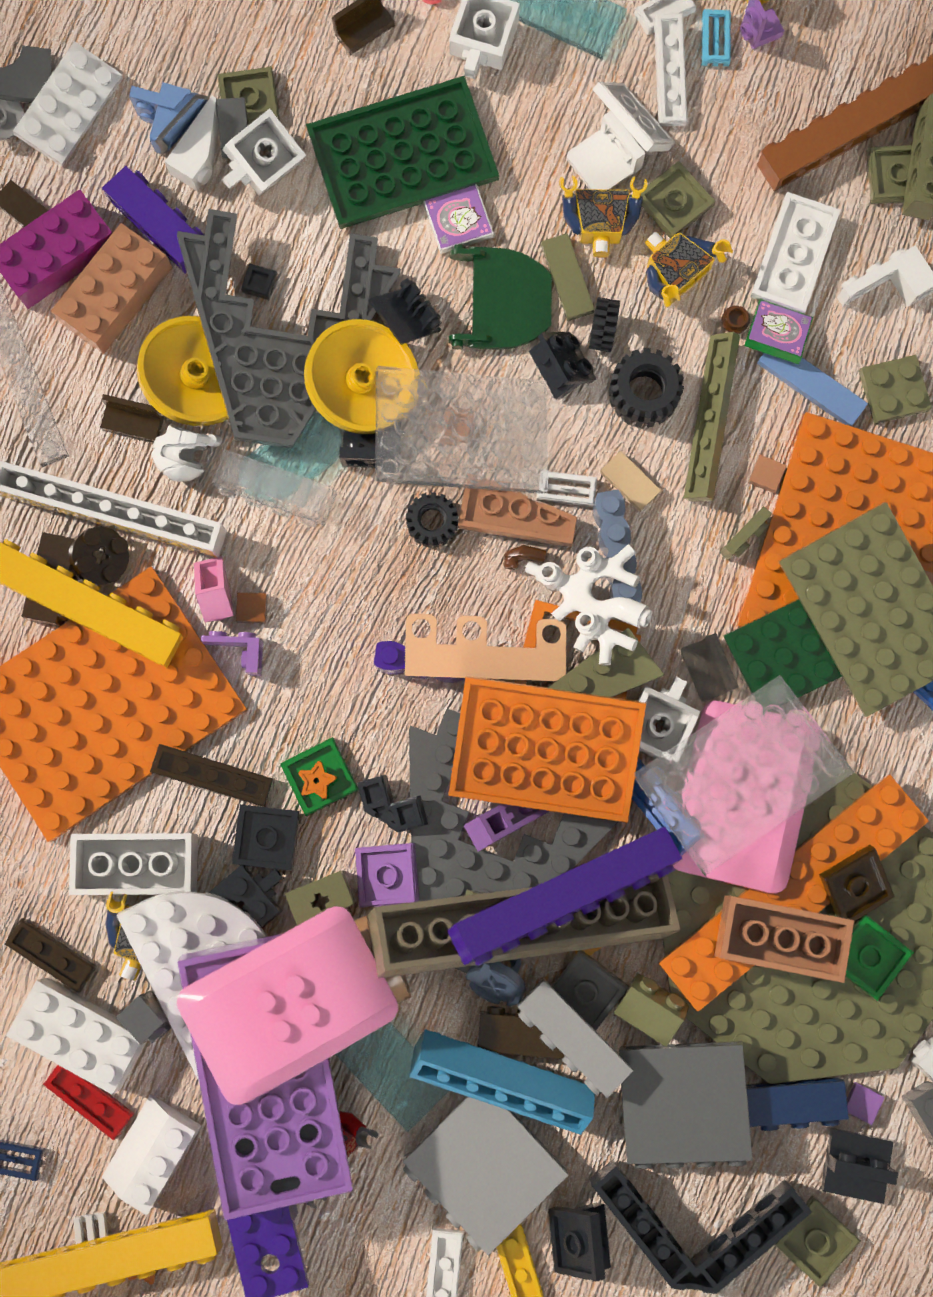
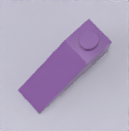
M500 804L463 826L477 851H480L550 811Z

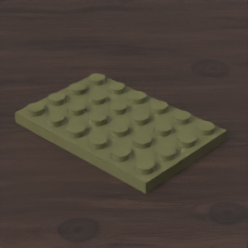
M883 502L778 561L865 717L933 681V585L887 502Z

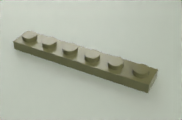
M735 332L710 335L684 492V499L690 502L714 500L740 335Z

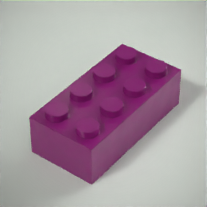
M79 189L0 244V273L25 307L30 309L79 275L112 235V231Z

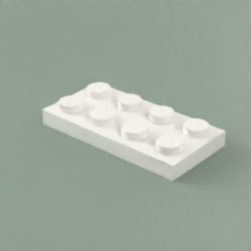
M74 41L14 128L13 134L63 167L123 79V74Z
M787 192L750 297L804 314L840 209Z

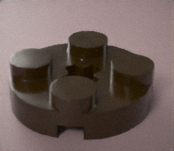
M103 526L89 528L79 533L73 539L69 548V561L77 572L76 575L82 581L86 579L96 585L108 584L119 580L126 571L129 562V545L127 540L113 529ZM101 548L106 558L98 564L96 563L97 558L93 556V551H99Z

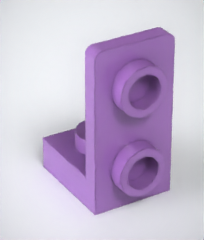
M749 0L740 29L744 40L749 41L752 49L783 37L784 29L774 9L771 8L764 11L759 0Z
M209 631V636H201V642L208 646L247 647V651H242L241 666L246 668V673L249 676H261L263 641L257 638L255 633L239 632L238 637L227 636V632Z

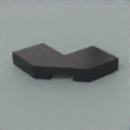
M381 775L357 783L364 812L383 821L399 833L428 824L421 795L394 803L387 775Z

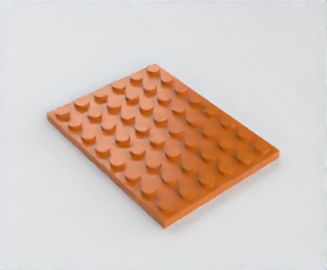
M805 412L736 628L798 599L778 563L779 560L883 502H887L923 569L933 573V453Z
M152 566L111 593L127 600L125 606L136 610L137 606L151 612L153 614L151 619L161 624L165 619L180 627L178 632L184 638L168 668L72 620L67 621L0 666V768L48 842L54 841L151 776L153 773L150 770L159 744L186 752L248 710Z

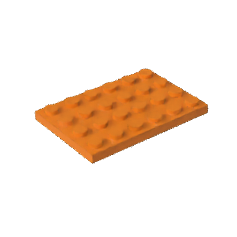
M466 676L448 796L628 823L646 703Z

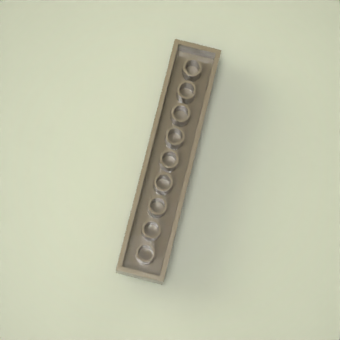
M655 874L649 877L651 881L649 884L635 891L630 886L624 889V896L610 903L605 898L598 902L599 908L585 915L580 910L572 914L574 917L572 921L560 927H557L555 923L546 926L548 932L533 940L530 939L529 935L519 939L520 946L506 953L500 948L492 952L494 958L485 963L667 938L680 930L668 875L659 879L658 875ZM533 887L374 907L367 915L378 978L464 967L447 930L455 923ZM473 961V962H471V963H469V964H467V965H465V966H471V965H476V964H475V962Z

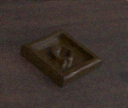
M871 845L866 846L819 874L834 912L840 918L856 921L895 897L876 848Z

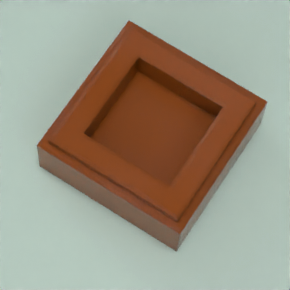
M237 592L236 622L266 623L267 594Z

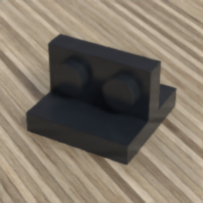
M830 1127L821 1190L823 1192L884 1204L887 1184H897L898 1172L890 1167L894 1142L890 1139Z
M593 1203L575 1209L559 1206L549 1208L554 1273L595 1282L606 1279L605 1269L611 1268L605 1204Z

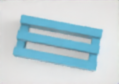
M703 9L701 66H707L708 63H712V66H718L719 63H722L723 66L729 67L731 54V10ZM709 17H713L712 55H709ZM719 17H724L723 55H719Z

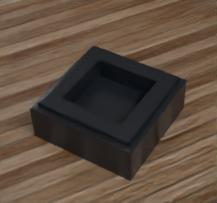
M249 263L241 287L242 293L269 300L277 278V272Z

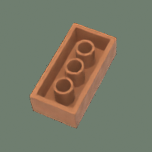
M120 223L52 308L51 312L60 324L104 355L171 271L172 266L166 254Z
M725 895L714 956L844 983L854 920Z

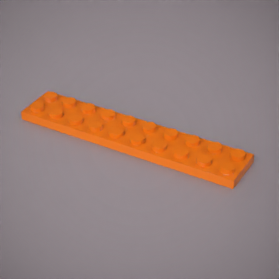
M890 774L886 775L795 850L789 880L782 892L768 894L747 889L738 897L819 913L831 903L819 874L868 845L876 848L880 861H882L927 824L929 820ZM722 910L658 962L697 1012L754 966L714 956Z

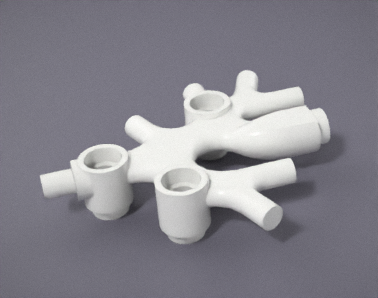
M629 544L618 554L607 559L602 558L593 547L581 549L576 558L580 571L574 575L565 574L553 562H547L541 566L528 562L525 568L526 573L535 576L536 581L542 583L548 590L560 591L564 596V602L552 612L559 622L571 612H581L575 620V626L580 635L573 646L574 649L584 653L590 640H599V665L603 666L611 665L612 649L615 645L630 651L636 649L638 640L609 628L608 623L611 619L617 618L638 628L641 626L647 627L652 619L653 611L649 610L647 605L624 597L599 601L593 597L591 592L594 583L604 577L614 578L632 587L638 585L640 577L625 571L623 568L624 564L636 553ZM588 621H591L588 626H585Z

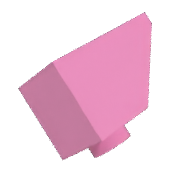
M222 556L195 562V595L205 623L221 621L233 616L232 596Z

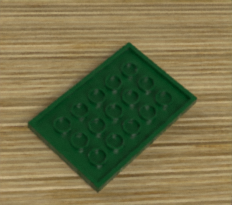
M465 75L306 124L339 229L424 204L425 200L477 185L479 187L499 180V173Z

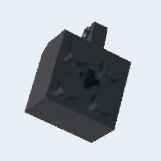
M241 865L208 893L223 897L232 904L234 902H244L245 906H243L242 910L246 911L263 928L282 912L281 908L272 899L276 895L272 888L282 881L284 877L277 869H274L264 878L260 873L254 876L246 865Z

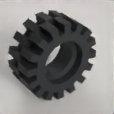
M597 297L589 349L612 352L620 308L619 300Z
M431 492V495L423 493L419 499L416 497L413 500V504L409 505L408 513L406 514L409 534L415 538L418 544L423 543L425 547L433 545L435 548L439 547V544H447L448 540L455 536V531L458 529V513L452 500L446 499V495L443 494L440 496L436 495V492ZM428 510H437L443 515V524L436 530H428L421 523L422 515Z

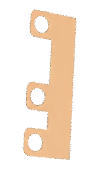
M412 613L406 618L405 676L453 678L470 676L483 679L557 681L566 674V624L562 620L560 622L551 619L539 620L536 626V648L487 646V621L481 616H460L457 619L456 645L436 644L437 620L434 615ZM418 619L426 620L431 626L430 634L425 638H418L412 632V624ZM474 621L479 624L481 628L479 638L468 640L464 637L462 628L465 623ZM547 625H555L559 628L561 636L556 643H547L543 639L542 631Z

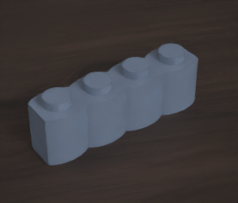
M618 489L597 493L593 506L594 520L600 528L598 542L602 553L606 556L605 559L612 558L618 554L628 544L630 545L631 541L630 527L623 518L625 514V501ZM635 554L623 566L625 571L635 574L637 567ZM606 577L611 584L609 598L624 597L641 602L642 587L640 581L636 587H632L614 578Z

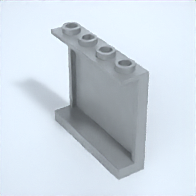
M466 1097L409 1154L407 1153L403 1158V1163L405 1164L403 1170L414 1182L419 1180L427 1188L424 1193L435 1205L440 1203L448 1211L445 1215L451 1224L457 1229L461 1226L469 1234L466 1238L472 1247L478 1252L482 1249L487 1255L568 1176L567 1169L514 1112L470 1097Z

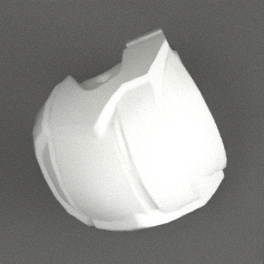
M168 425L166 433L156 437L151 456L159 471L163 472L169 479L176 482H189L199 477L205 471L202 468V464L193 460V454L197 450H204L207 446H220L222 439L218 435H204Z

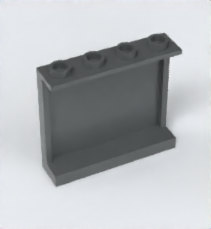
M743 1041L668 1044L667 1047L664 1045L620 1047L619 1055L633 1070L621 1083L627 1164H635L637 1169L653 1168L654 1163H666L667 1168L684 1167V1163L696 1162L698 1167L715 1166V1162L728 1161L729 1166H744L747 1164V1161H753Z

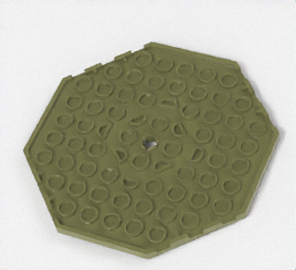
M852 770L812 774L796 849L873 786ZM923 826L881 861L895 897L866 915L914 953L878 1001L874 1000L847 977H845V981L842 983L754 965L698 1012L668 976L670 994L678 995L689 1005L685 1018L716 1042L743 1041L744 1064L769 1084L898 1068L933 1020V832ZM676 869L668 874L680 930L667 938H663L664 957L722 910L725 895L738 897L748 888L684 873ZM831 903L819 912L820 914L837 917Z

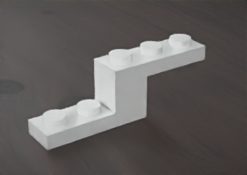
M916 245L908 250L901 248L889 257L890 260L886 263L881 264V262H877L865 271L866 274L862 277L857 278V276H853L842 284L843 289L837 296V299L844 307L879 285L891 280L909 307L933 293V270Z

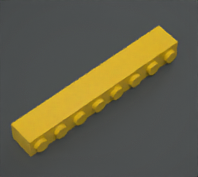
M4 539L3 543L0 542L1 585L168 668L184 638L178 632L180 627L165 619L162 624L151 619L153 614L137 606L136 610L125 606L127 600L114 593H110L108 597L98 592L101 587L84 579L83 583L72 579L74 574L63 567L58 566L54 570L46 566V559L32 552L30 556L19 552L21 547L7 539Z
M215 1209L0 1262V1297H64L66 1292L77 1290L78 1294L92 1291L96 1288V1285L106 1282L107 1286H115L126 1281L127 1277L137 1275L138 1279L147 1278L154 1275L156 1270L167 1268V1271H175L185 1267L187 1262L197 1260V1264L210 1262L216 1258L215 1255L223 1247Z

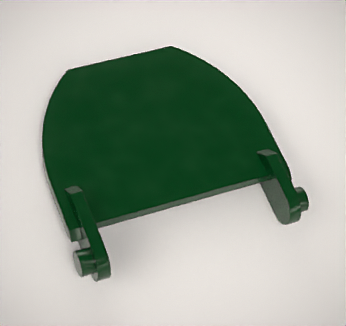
M454 245V249L450 251V258L452 260L473 262L472 334L449 335V343L452 344L453 349L460 350L463 349V346L474 349L516 348L534 341L538 338L539 334L546 332L551 327L552 275L543 265L528 255L511 249L493 247H469V249H466L464 245Z

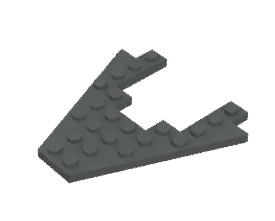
M208 209L205 236L178 231L177 240L234 439L292 449L317 410L309 398L304 379L305 362L312 345L321 333L334 324L352 319L372 321L377 311L368 300L389 293L400 276L401 268L375 264L378 237L350 233L339 313L311 309L308 336L251 327L254 299L226 295L237 213Z
M447 708L436 735L411 725L409 727L410 798L421 795L428 821L427 825L411 829V843H415L419 901L465 896L466 889L490 893L535 887L572 870L619 822L563 813L552 844L524 834L514 861L483 849L477 851L475 846L458 840L469 812L442 801L451 779L460 713ZM470 966L457 967L455 969L467 973Z

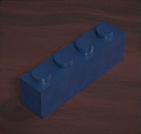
M838 1077L775 1084H746L750 1127L760 1126L762 1131H774L779 1129V1125L791 1124V1128L800 1129L808 1128L810 1122H821L822 1126L840 1125V1120L849 1119L845 1081Z

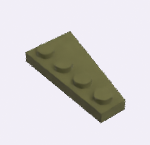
M629 628L622 632V634L638 640ZM638 641L634 651L615 645L612 649L610 666L599 665V649L548 688L614 697L649 681L658 679L665 674Z

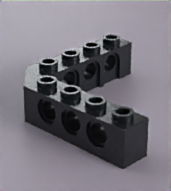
M613 1159L589 1179L594 1190L672 1289L677 1290L690 1289L699 1290L703 1293L717 1294L812 1213L794 1188L784 1179L694 1257L690 1258Z

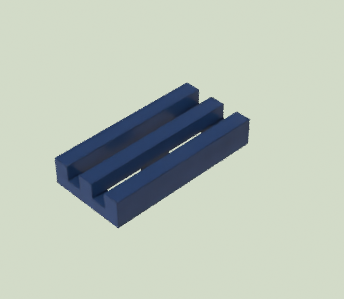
M0 1139V1149L35 1155L33 1159L0 1152V1160L33 1166L32 1171L0 1165V1174L37 1181L40 1176L39 1170L42 1167V1156L45 1153V1148Z

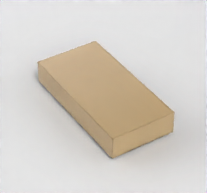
M621 451L600 470V474L612 486L618 489L639 512L661 493V490Z

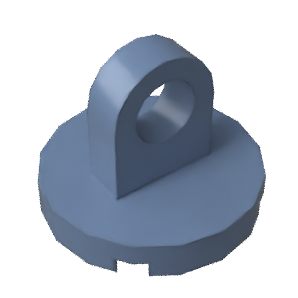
M521 959L510 960L511 968L502 964L501 961L485 963L479 966L471 965L466 974V980L471 981L469 984L471 989L481 998L494 1004H499L500 1001L507 1002L506 1006L518 1004L526 991L525 982L518 974L522 963Z

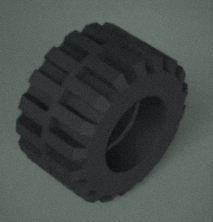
M644 348L643 353H640L637 349L632 351L631 357L626 354L622 358L621 363H618L615 367L609 387L610 404L612 408L616 407L615 413L618 417L625 416L624 422L630 424L632 420L636 422L635 427L640 428L643 423H647V428L654 427L655 422H658L660 425L665 422L666 417H671L678 406L684 386H682L684 381L683 374H679L681 368L678 363L675 365L671 364L673 358L670 355L666 358L661 356L663 351L657 349L655 354L651 353V348ZM638 377L652 378L660 385L662 395L654 400H643L632 392L629 383Z

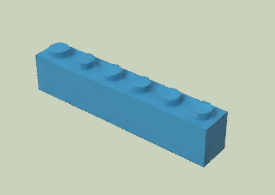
M426 1029L414 1046L409 1074L411 1078L580 1135L593 1120L595 1094L586 1084L580 1081L557 1075L551 1071L528 1065L522 1061H516L499 1055L496 1052L487 1051L470 1045L467 1042H461Z

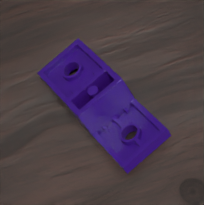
M296 1204L227 1220L245 1297H277L309 1287L310 1283L294 1222L298 1214ZM269 1254L275 1255L279 1260L278 1269L274 1271L267 1270L262 1262L264 1256Z

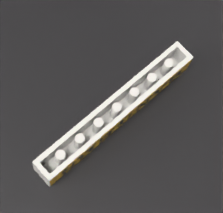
M0 461V496L219 558L227 533L222 523Z

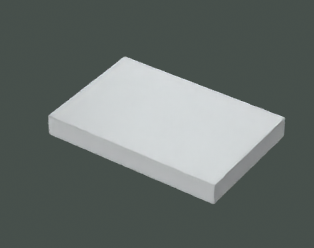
M598 82L592 89L646 152L669 151L675 145V141L624 83Z

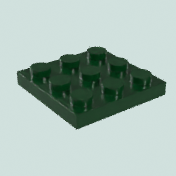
M799 598L723 635L761 711H772L842 677Z

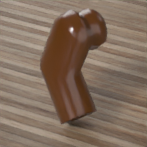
M521 545L505 552L503 566L506 569L515 570L519 567V561L522 560L544 563L546 550Z

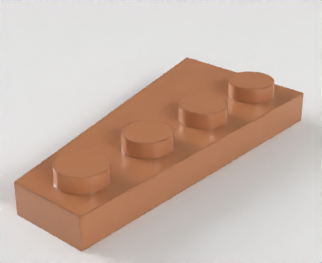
M468 471L458 523L459 529L572 548L576 516L548 504H540L522 493H514L502 488V485L491 480L488 482L477 477V474Z

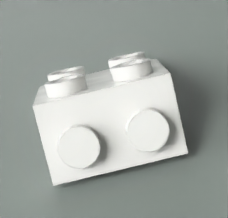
M609 111L602 117L601 129L568 151L566 159L589 189L611 190L642 169L645 149L633 138L618 118Z

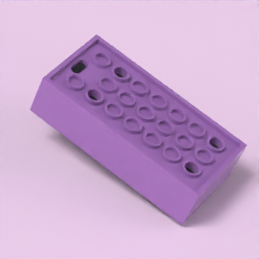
M281 934L182 954L177 961L182 990L186 986ZM191 1034L224 1220L353 1191L329 1058L253 1100L241 1105H235L228 1102L224 1097Z

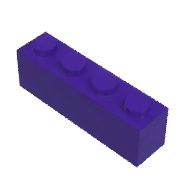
M125 165L102 187L108 201L186 274L187 271L177 240V232L204 235V233L196 226L192 229L186 223L188 221L178 208L172 210L166 204L168 200L158 189L152 191L147 186L149 182L138 170L133 172Z

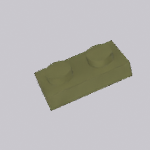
M763 506L724 546L720 554L727 560L734 554L739 558L750 546L746 541L753 534L759 537L770 526L767 520L772 513Z

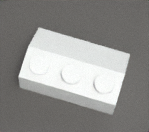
M150 1095L103 1173L102 1178L122 1201L148 1215L156 1206L202 1125Z

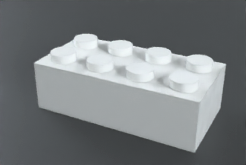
M71 834L69 895H109L110 892H113V895H160L173 891L197 892L198 834Z
M48 978L36 980L6 1034L7 1037L110 1094H114L122 1088L145 1043L142 1045L138 1043L117 1020V1016Z

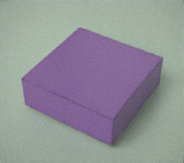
M854 1082L847 1097L848 1113L872 1125L885 1097Z

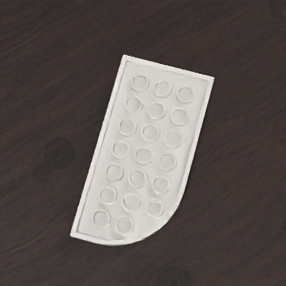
M173 891L146 899L119 912L116 916L199 1081L191 1034L177 1006V998L182 990L177 961L182 954L267 936L256 920L246 911L244 912L223 897L207 892Z

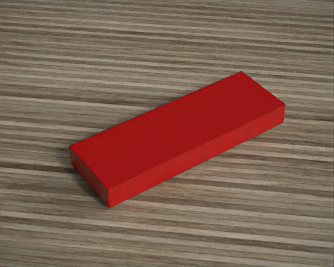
M60 1065L56 1066L43 1083L46 1088L113 1141L135 1114L107 1091Z

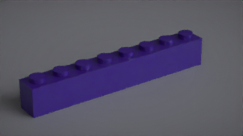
M664 826L457 922L447 932L463 965L465 966L474 961L476 966H479L494 958L492 952L500 948L506 953L520 946L519 939L529 935L530 939L533 940L548 932L546 926L555 923L557 927H560L574 919L572 914L580 910L585 915L599 908L598 902L605 898L610 903L624 896V889L630 886L635 891L651 882L649 877L655 874L660 879L674 872L675 868L673 865L682 860V857Z

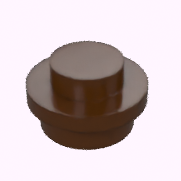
M731 306L724 311L721 323L727 332L740 334L748 328L750 315L741 306Z

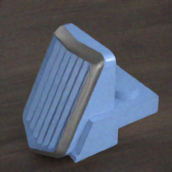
M162 82L160 93L131 86L129 98L140 119L153 124L150 142L154 151L160 154L168 152L208 101L206 95L191 93L189 89Z

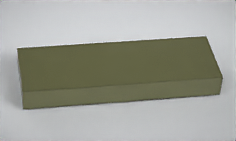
M568 233L541 241V247L567 322L593 314L595 309Z

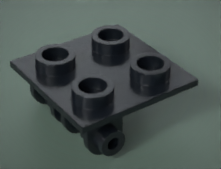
M409 278L400 283L402 289L368 300L401 345L441 331L439 327L442 324L440 321L441 316L431 306L430 301H425L426 296L420 294L421 291L415 281H410Z

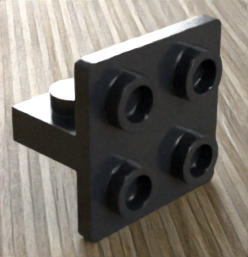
M542 332L538 335L540 342L529 350V353L555 400L562 399L581 384L592 383L596 380L593 366L582 354L579 348L580 343L570 332Z

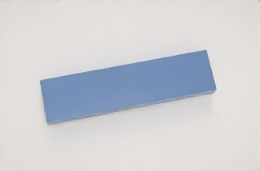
M763 353L757 362L759 366L843 424L852 426L868 405L866 401L804 358H801L799 364H795Z

